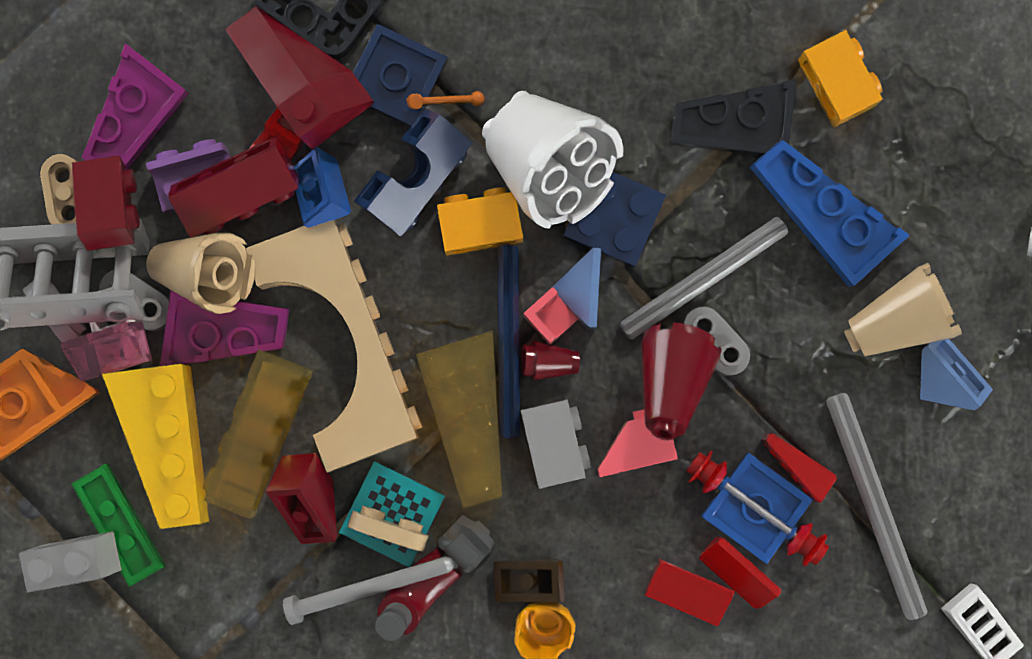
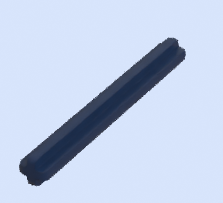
M502 244L498 246L499 435L501 438H518L520 436L519 248L515 244Z

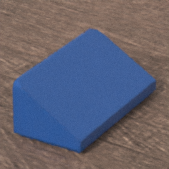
M316 147L294 166L299 176L298 189L295 192L303 224L307 228L344 217L351 213L337 159Z

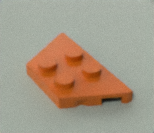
M27 349L19 350L0 363V462L100 394L99 390Z

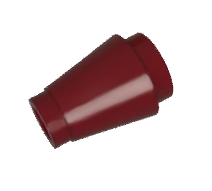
M533 341L532 345H523L521 374L522 376H530L532 381L578 374L579 351Z

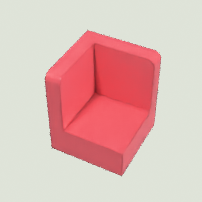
M553 287L523 313L524 319L548 345L557 340L579 319L561 300L558 292Z

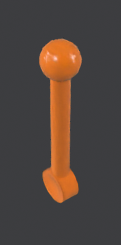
M479 91L465 96L422 97L420 94L414 93L407 97L406 102L411 109H420L423 105L471 103L479 107L484 103L485 97Z

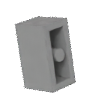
M568 400L521 410L538 488L586 478L584 469L591 468L586 445L578 446L575 431L582 429L577 406L569 408Z
M113 531L43 544L19 553L27 592L102 579L121 570Z

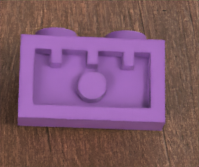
M214 139L200 141L193 145L194 150L178 153V150L164 151L155 155L156 160L146 163L148 172L153 175L162 212L165 214L175 212L168 199L172 184L231 157L229 149L222 142L216 143Z

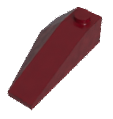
M256 6L225 29L295 133L312 150L375 103L350 69Z

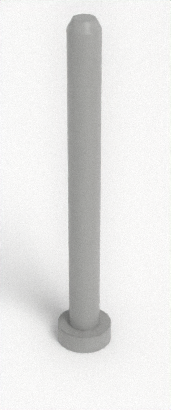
M443 557L301 600L296 595H293L283 600L284 614L289 624L303 622L304 615L449 573L454 568V564L451 558Z

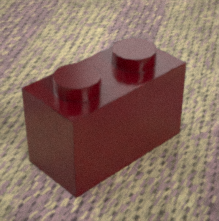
M120 155L72 162L76 232L86 250L92 251L135 244L134 229L140 227L137 207L132 205L131 193H136L137 191L133 170H127Z

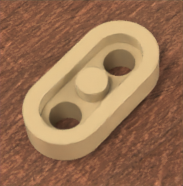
M64 154L49 157L43 163L40 171L47 217L51 225L76 223V218L67 221L65 213L69 208H75L72 162L77 161ZM69 170V179L61 183L59 181L60 172Z
M362 506L361 512L352 511L348 523L349 528L410 549L424 551L428 535L421 533L423 525L403 518L400 519L399 525L383 520L385 512L367 506Z

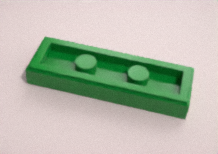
M104 464L71 483L99 534L114 532L121 565L120 573L128 587L133 586L166 566L109 464Z

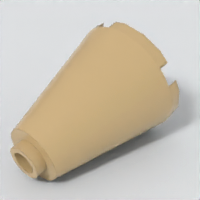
M214 233L157 244L149 252L146 266L153 280L202 309L220 314L236 309L233 306L240 299L245 300L250 294L255 279V262L253 255L247 254L243 245L246 242L242 238L230 233Z
M929 263L917 267L850 318L848 323L851 328L844 331L853 352L862 350L864 356L951 339L962 334L959 324L953 327L950 326V324L955 323L952 318L954 312L935 274H931Z

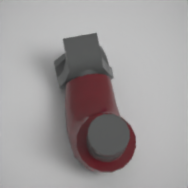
M462 515L439 538L438 545L442 550L436 548L412 565L416 566L448 557L452 559L454 564L451 572L385 592L378 606V619L375 624L376 631L380 637L387 641H396L402 635H408L413 632L432 604L463 576L461 569L465 573H470L495 547V542L489 536L490 531L480 521L474 522Z

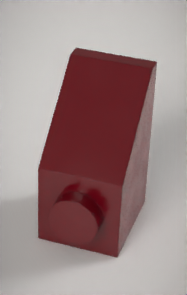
M316 453L282 456L265 492L301 544L335 542L337 527L332 477L326 472L325 466Z

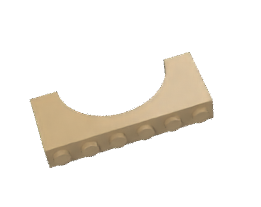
M336 219L310 228L303 226L245 248L247 254L253 255L254 280L257 287L264 290L277 286H295L321 295L343 316L353 336L358 364L353 394L340 416L331 425L313 435L326 472L338 470L418 439L419 436L416 430L423 428L415 406L407 408L402 393L409 390L401 369L393 371L388 356L395 353L387 332L379 334L374 320L381 316L373 296L365 297L360 283L367 281L361 263L359 259L352 261L347 246L353 245L345 222L338 225Z

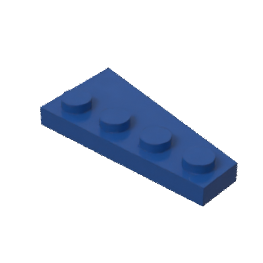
M784 140L777 142L750 166L754 174L848 287L855 286L910 236L901 228H895L883 219V215L873 207H867L851 195L852 191L844 185L835 183L823 174V170Z

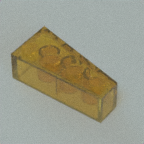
M489 331L416 354L463 508L502 496L493 331Z
M258 349L243 393L235 405L233 411L234 418L230 429L225 432L218 448L220 457L216 468L210 469L204 481L203 490L207 491L204 501L246 518L255 517L314 371Z

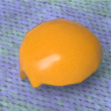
M531 602L517 616L514 644L520 656L524 659H557L563 651L570 649L572 646L575 621L569 609L558 602Z

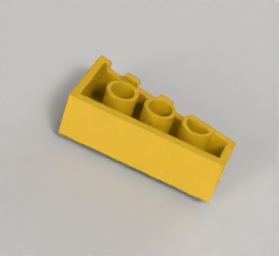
M176 364L102 374L160 529L209 522L191 366Z

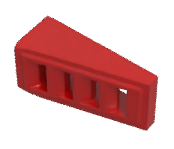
M765 433L761 438L763 445L806 495L812 498L814 502L821 503L837 480V475L774 433Z

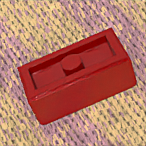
M716 536L699 556L700 561L755 609L762 608L781 594V589L723 537Z
M659 558L644 595L718 626L735 591Z

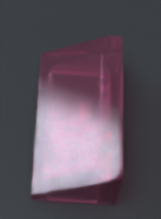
M143 322L122 323L60 343L64 354L81 381L152 361Z

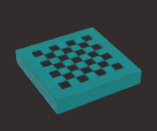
M374 461L339 533L407 567H411L418 550L349 528L348 523L352 511L361 512L362 506L371 507L385 512L383 520L398 525L401 518L423 525L421 533L427 535L445 495Z

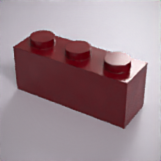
M275 136L172 184L168 199L190 238L201 233L202 235L214 234L224 227L225 222L236 217L239 220L247 219L259 211V206L272 200L275 204L286 201L295 194L294 190L298 189L299 176L278 136Z

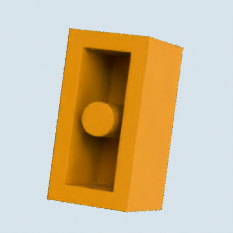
M846 30L805 50L798 59L833 128L874 108L883 99L880 95L882 93V86L878 77L873 72L869 73L862 61L864 53L857 39L850 38Z
M505 187L485 190L483 191L484 197L468 199L467 194L452 195L444 198L445 203L437 205L446 256L496 248L502 244L523 243L517 200L512 192L507 193Z

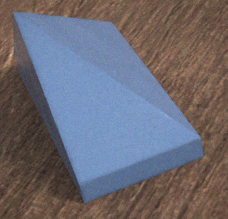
M592 248L553 286L561 300L579 318L578 320L587 330H595L597 327L601 248Z
M950 339L928 343L922 349L921 400L976 410L992 392L993 389Z

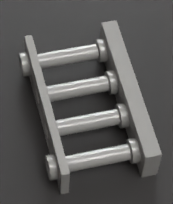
M139 219L140 227L134 229L135 244L87 251L78 238L76 223L0 228V330L15 327L105 321L125 322L127 320L143 319L144 311L135 289L129 290L132 256L149 254L150 242L142 220ZM115 257L112 291L89 292L92 259ZM76 260L72 293L49 295L53 262ZM36 262L32 296L9 298L13 265Z

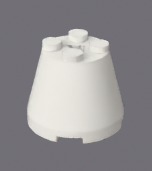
M526 91L517 92L494 118L485 123L482 129V136L486 139V151L518 204L534 222L548 229L552 224H558L567 220L574 224L591 213L612 188L614 182L609 178L615 167L616 159L623 156V144L620 135L604 120L543 97L529 94Z

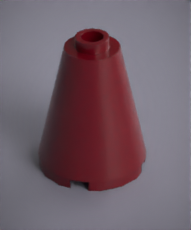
M673 323L672 329L660 330L661 324L653 325L645 331L641 343L645 426L652 432L653 436L662 440H673L675 437L685 433L721 356V347L717 348L714 345L715 338L710 333L683 323Z

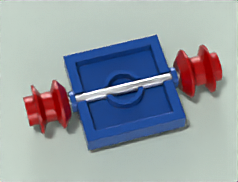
M709 450L706 455L700 451L696 454L686 468V471L691 474L687 482L690 483L696 479L703 483L702 493L714 491L716 488L719 490L702 513L701 517L765 564L770 561L785 539L789 540L787 543V555L791 556L798 552L803 556V567L807 566L810 562L816 565L821 561L829 548L825 543L827 534L824 533L819 537L811 533L812 523L801 525L798 528L795 526L813 501L812 498L749 452H746L729 477L725 476L727 473V461L719 464L711 460L712 450Z

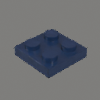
M377 24L353 73L375 102L369 107L370 109L411 127L426 105H423L420 109H411L407 105V97L414 93L420 94L422 97H430L448 62V57Z
M612 172L609 179L614 184L606 197L587 216L574 224L569 222L563 237L589 249L601 248V254L635 268L666 194Z

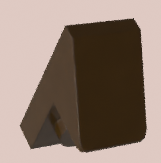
M545 558L493 562L496 602H565L563 560Z

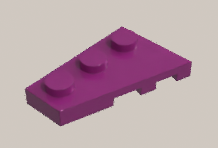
M125 43L120 55L122 57L116 75L112 76L108 87L107 99L102 112L96 118L82 159L92 160L120 155L128 170L189 93Z
M170 291L160 367L198 363L284 348L290 309L238 301L233 306L236 308L233 311L217 314L208 312L174 291Z

